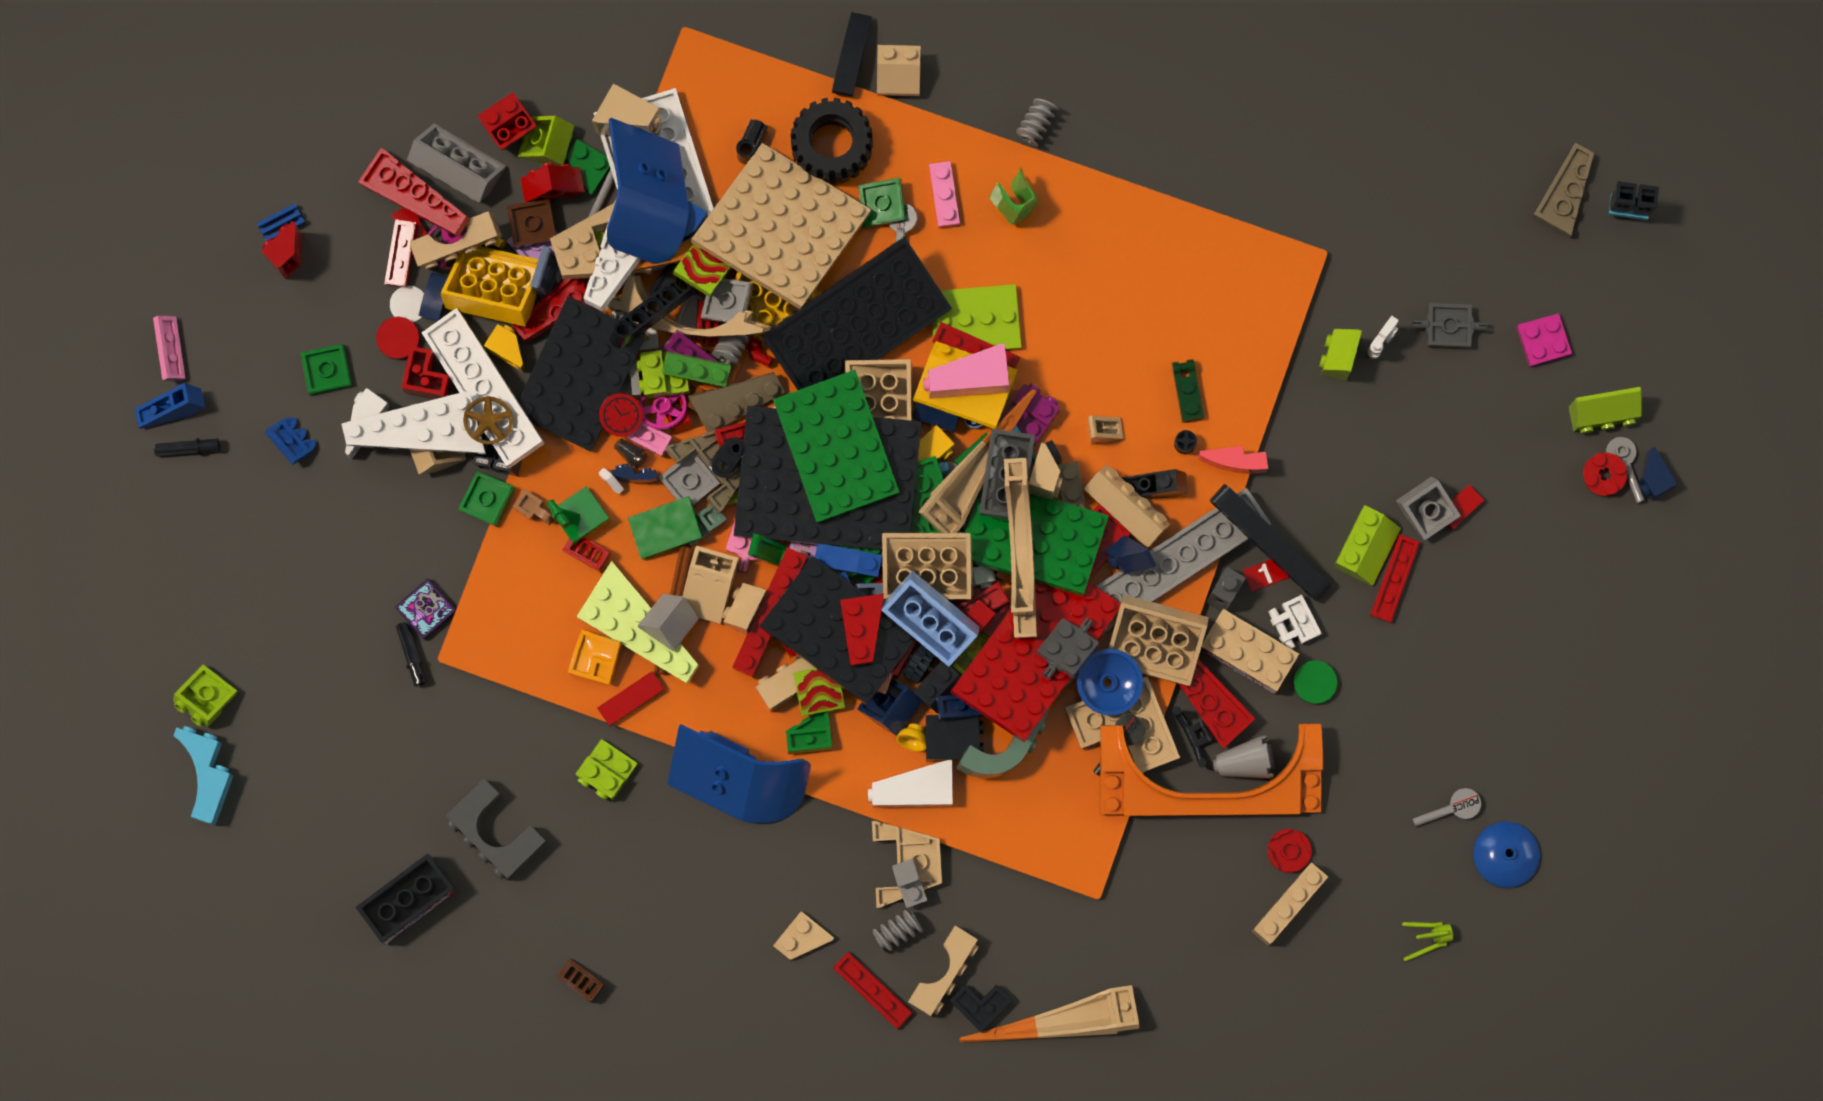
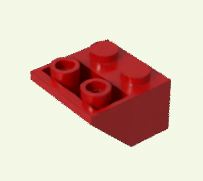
M513 92L477 115L480 124L501 151L537 128Z
M293 221L290 224L283 225L279 230V234L273 239H268L263 244V249H261L267 261L285 279L301 265L302 234Z

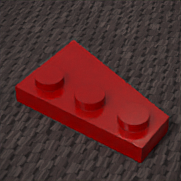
M884 593L840 600L850 666L873 663Z

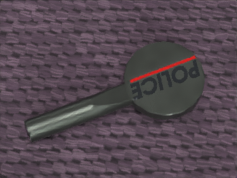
M1124 715L1115 724L1123 726L1126 745L1132 746L1139 743L1145 734L1143 722L1135 715ZM1100 762L1093 770L1098 776H1100Z

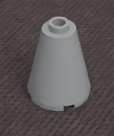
M1261 735L1217 754L1216 759L1213 760L1215 773L1219 772L1222 777L1275 778V774L1271 773V770L1275 769L1271 744L1267 745L1265 742L1266 739H1269L1268 735Z

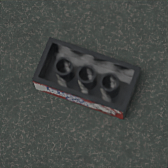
M427 853L355 908L380 942L386 945L457 892V890L432 856Z

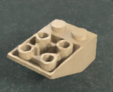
M696 546L682 596L685 597L698 618L721 624L739 566L738 557Z

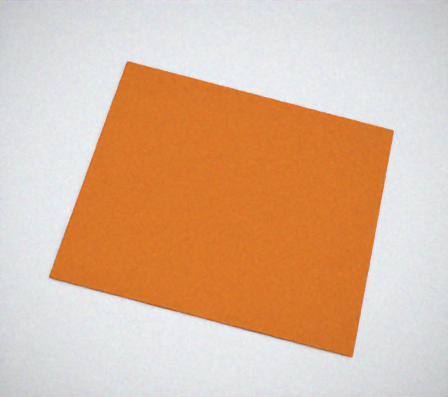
M688 27L681 29L656 94L676 88L713 208H715L746 165L739 162L736 146L741 141L750 119L759 120L768 126L761 144L767 145L797 164L791 149V129L794 127L793 122L795 118L800 117V111L803 108L809 109L810 103L814 101L817 104L822 103L821 99L828 98V102L834 101V98H840L842 103H845L846 100L851 102L854 108L859 107L862 110V115L867 116L873 136L872 155L867 161L865 169L859 170L858 176L855 178L850 176L847 182L842 183L841 180H838L836 184L830 185L860 202L858 185L901 178L904 203L912 206L918 214L915 228L905 233V237L940 290L1016 284L1021 349L1007 351L1020 356V359L1015 368L1018 371L1002 415L1010 406L1023 384L1029 386L1031 383L1041 390L1039 394L1043 397L1051 396L1058 401L1059 404L1057 406L1060 407V411L1037 444L1033 446V452L1037 457L1041 443L1053 440L1062 457V463L1060 464L1078 462L1085 509L1093 511L1099 505L1084 488L1096 473L1106 465L1116 470L1121 478L1172 469L1186 472L1187 494L1147 498L1151 506L1157 512L1162 513L1171 524L1158 540L1147 548L1150 551L1215 509L1216 507L1209 500L1223 484L1229 486L1236 494L1245 489L1250 474L1226 471L1198 460L1199 451L1243 446L1244 454L1258 453L1327 257L1326 250L897 100L877 95V93L857 86L855 87L853 97L832 93L834 78ZM826 125L819 128L813 134L811 143L814 151L819 155L827 158H836L842 156L851 148L852 136L842 126ZM744 149L741 151V153L744 155H748L752 152L750 149ZM950 161L960 225L938 228L929 164ZM1022 168L1023 175L1034 189L1039 202L1028 216L1012 225L991 202L989 196L996 184L1000 183L1014 204H1023L1011 188L1012 181L1017 173H1020L1019 169ZM862 224L816 290L824 292L894 244L897 232L889 224L864 228ZM731 267L725 278L734 280L738 271ZM664 268L653 271L652 274H643V272L637 274L641 277L649 297L651 296L650 290ZM673 273L670 275L671 279L676 277ZM624 284L615 294L616 296H622ZM701 291L695 293L701 297L706 298V295ZM683 303L670 312L667 317L675 322ZM605 308L604 311H607V314L612 316V311ZM702 319V329H705V320ZM932 323L879 359H911L913 398L934 346V342H932ZM657 329L659 347L664 346L674 333ZM693 335L692 338H691V340H692L694 343H695V335ZM761 340L763 353L773 357L769 367L752 360L749 355L748 344H745L746 348L744 351H741L742 356L738 358V360L743 362V365L734 383L744 382L747 379L774 372L785 393L776 398L797 391L764 341ZM707 345V346H709V347L715 349V346H716V345ZM640 351V352H638V354H637L638 359H639V357H640V353L650 352V351ZM1194 359L1204 419L1182 422L1172 362L1185 363L1187 360ZM1188 371L1180 372L1181 378L1189 377ZM639 372L640 380H643L642 372ZM690 386V393L684 394L687 402L689 400L688 396L692 395L695 391V388ZM645 398L642 407L652 406L655 401L654 398ZM772 399L760 407L773 408L775 404ZM913 401V415L917 405L916 401ZM678 403V404H676V405H673L672 407H676V406H679V405H681V404ZM687 407L693 429L677 435H673L671 428L660 430L672 437L670 444L674 445L683 442V440L693 439L707 433L696 411ZM656 413L644 414L648 421L656 424ZM746 414L726 426L746 422ZM666 416L663 425L669 423ZM962 417L959 418L954 432L940 428L955 444L954 453L946 461L954 463L955 459L986 432L989 434L993 428L983 425L978 429H971L965 425L964 418ZM1088 417L1121 418L1124 439L1090 444L1087 427ZM922 422L920 440L935 426ZM533 424L545 444L522 459L518 477L508 475L506 483L514 486L516 489L498 526L495 527L489 524L438 656L440 663L603 722L606 721L597 707L653 671L665 690L613 724L614 726L675 747L678 728L682 724L698 733L701 730L706 733L712 731L749 749V753L756 756L757 761L782 762L804 759L811 764L805 795L892 826L940 838V843L1090 898L1096 900L1101 898L1129 816H1124L1123 814H1100V776L1093 772L1100 762V742L1081 749L1065 710V707L1082 701L1077 689V679L1064 688L1050 706V710L1044 720L1047 723L1041 734L1037 733L1034 738L1037 743L1032 752H1027L1024 758L1008 773L995 778H976L956 769L960 760H952V806L873 807L872 802H868V789L872 788L873 782L946 760L926 762V750L915 752L900 746L896 741L897 736L883 729L857 710L862 702L843 688L845 708L828 711L832 750L788 754L786 730L794 725H799L802 720L815 714L801 716L797 695L770 712L757 692L756 686L759 685L757 682L767 675L769 677L777 674L776 670L786 663L788 666L796 662L795 658L798 656L790 658L781 642L774 637H771L755 678L732 668L746 635L725 626L724 618H722L721 624L699 618L682 640L681 644L699 664L698 669L688 684L667 671L664 675L655 673V664L622 644L610 685L568 673L572 655L582 629L609 637L579 619L577 615L611 561L651 608L662 594L670 595L681 546L641 559L628 517L676 501L659 479L663 473L676 463L666 451L663 457H660L624 437L611 435L604 428L593 450L590 452ZM1182 430L1193 432L1197 438L1195 449L1186 455L1178 453L1174 447L1175 438ZM1035 461L1031 464L1029 479L1031 477ZM628 464V466H633L635 474L645 468L656 470L659 482L633 484L617 480L624 490L620 494H616L609 484L599 476L598 472L605 468L612 474L611 470L616 469V466ZM720 482V486H718V487H717L715 490H713L710 494H712L714 491H716L718 488H720V487L722 486L721 482ZM587 486L610 519L584 537L611 552L601 572L562 551L569 537L557 520L552 519L549 524H546L536 515L530 520L513 508V505L525 489L544 502L541 508L552 516L549 507L546 505L548 501L554 499L556 504L559 505ZM1060 492L1058 498L1055 500L1062 501ZM710 494L694 506L696 515L710 505L706 500ZM737 504L726 505L722 513L727 521L691 547L692 553L689 567L696 546L738 557L740 565L742 558L737 554L726 551L735 522ZM972 506V508H971V510H970V512H969V514H968L967 517H970L971 512H972V509H973V506ZM1133 534L1129 536L1130 539L1146 547ZM580 541L573 544L570 550L574 551ZM776 541L788 547H790L791 542ZM586 544L582 545L578 554L581 555L587 546ZM590 548L585 558L589 559L594 550L593 548ZM600 552L596 554L592 562L596 563L601 555ZM1220 558L1155 600L1154 603L1200 615ZM750 561L747 573H744L743 569L742 572L737 569L726 608L727 606H732L735 600L732 598L737 586L741 588L743 583L762 588L767 592L778 567L761 561ZM1106 561L1088 582L1097 586L1119 570H1113ZM973 564V568L980 566L977 564ZM883 568L879 572L878 578L875 577L872 583L883 578ZM849 579L852 585L856 584L854 581ZM996 579V583H1001L1005 593L1010 599L1012 595V586ZM973 587L974 595L983 591L980 587ZM1003 606L994 611L997 613ZM1114 628L1099 638V646L1093 653L1109 648ZM983 633V638L980 639L986 644L989 638ZM920 642L917 644V646H916V648L914 649L912 655H914V654L916 653V651L918 650V648L920 647V645H921ZM938 657L932 663L931 667H933V670L941 662ZM909 658L898 678L892 677V679L908 687L913 692L932 671L928 670L919 684L915 683L903 675L910 660H912ZM1142 673V677L1148 676L1162 714L1165 717L1177 682ZM1105 679L1104 685L1106 687H1109L1111 685V681L1109 679ZM923 701L904 728H907L912 723L918 724L925 729L924 734L926 736V715L938 714ZM979 717V721H983L984 733L979 734V743H984V753L996 755L1006 751L1013 735L990 721L987 717Z

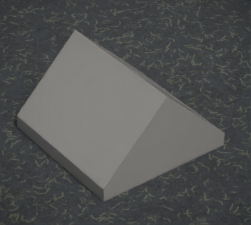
M662 594L638 624V628L674 652L699 618L685 597Z

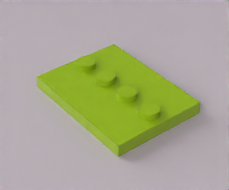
M1016 284L940 290L952 309L932 322L933 338L940 322H943L995 346L1005 344L1006 351L1021 349Z

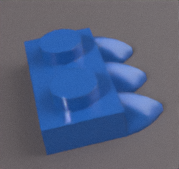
M289 417L269 427L265 434L287 460L294 465L309 456L316 445V441L312 439L302 441L307 430L302 428L292 430L297 423V418Z

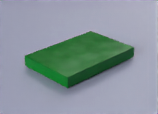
M690 496L628 517L641 559L703 538Z

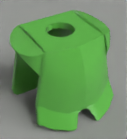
M1022 168L1019 169L1020 173H1017L1012 181L1011 188L1023 204H1014L1000 183L996 184L989 196L991 202L1012 225L1028 216L1039 202L1034 189L1024 177Z

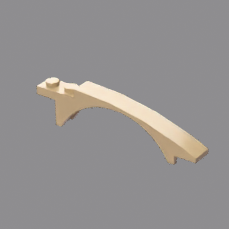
M629 275L625 281L622 296L615 295L606 309L616 312L619 309L625 311L626 315L649 298L641 277ZM745 310L744 312L740 311L728 322L711 329L686 327L674 322L667 316L651 328L675 333L678 329L683 334L699 336H731L770 331L771 326L752 321L753 311Z
M1004 459V483L1011 548V613L1014 620V638L1037 637L1036 592L1027 459Z

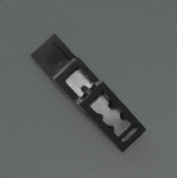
M851 12L832 93L853 97L867 44L872 16Z

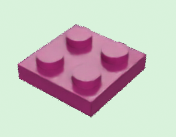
M1559 313L1516 326L1529 367L1571 356L1572 352Z

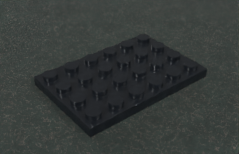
M567 296L518 402L532 424L591 452L603 429L599 421L600 407L608 396L620 393L647 333L644 332L624 348H616L610 343L609 337L618 319L573 297Z
M812 556L760 624V628L867 705L916 639L881 611L873 663L850 666L840 600L867 595Z

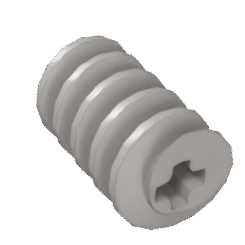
M1036 98L1032 102L1034 106H1030L1028 109L1029 113L1025 114V120L1021 121V127L1016 130L1017 135L1033 147L1039 146L1035 139H1043L1039 132H1047L1043 125H1051L1047 118H1055L1051 111H1059V108L1053 103Z
M753 334L722 336L719 338L718 344L715 346L711 356L722 363L738 364V358L742 356L741 351L745 350V344L749 342L748 337H751Z
M904 910V918L896 915V923L889 919L888 928L881 924V932L875 928L872 929L873 935L883 952L884 948L892 951L891 943L899 947L900 938L907 942V934L914 938L915 929L920 933L923 932L912 911L910 914Z

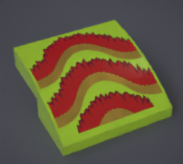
M693 244L679 262L673 274L710 297L731 267Z
M816 668L793 672L801 716L845 708L841 686Z

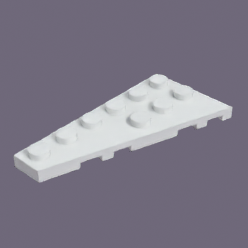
M607 228L600 246L599 257L595 261L596 266L593 275L590 276L583 298L586 304L601 311H604L641 260L612 248L607 240Z
M470 391L341 424L347 446L486 454L484 445L473 440L464 428V412L469 404L472 403ZM467 417L468 428L474 434L479 426L478 421Z

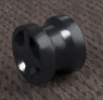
M1182 430L1175 438L1174 447L1180 454H1190L1195 449L1197 438L1193 432Z

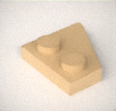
M801 911L773 946L788 959L792 960L826 943L832 942L835 938Z

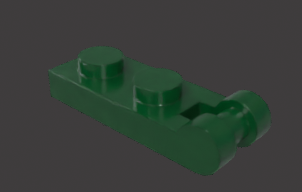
M1194 359L1187 360L1185 363L1172 362L1182 422L1204 419ZM1188 371L1189 377L1181 378L1180 372Z

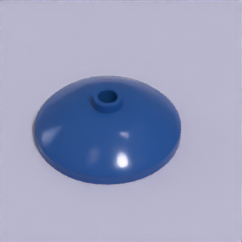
M1104 649L1093 653L1077 675V689L1080 698L1088 708L1102 715H1118L1126 712L1138 701L1143 688V677L1137 662L1127 653L1116 649ZM1105 679H1109L1111 681V685L1109 687H1106L1104 685Z
M1498 822L1484 829L1476 839L1473 848V860L1478 873L1488 883L1500 888H1514L1526 883L1535 874L1540 861V850L1535 837L1524 826L1514 822ZM1507 849L1512 851V857L1506 856L1505 851Z

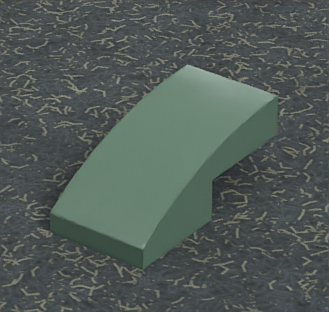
M711 505L696 515L703 535L702 539L727 521L722 512L718 514ZM702 539L688 543V546L691 548Z

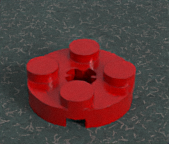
M1608 452L1597 453L1586 462L1583 468L1584 483L1589 491L1598 496L1613 495L1620 491L1626 483V465L1615 454ZM1604 468L1609 470V474H1611L1609 480L1608 478L1606 480L1601 479L1599 474L1601 469L1603 471Z

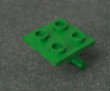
M587 486L559 505L556 504L554 499L546 504L552 513L553 519L558 521L573 544L610 520Z

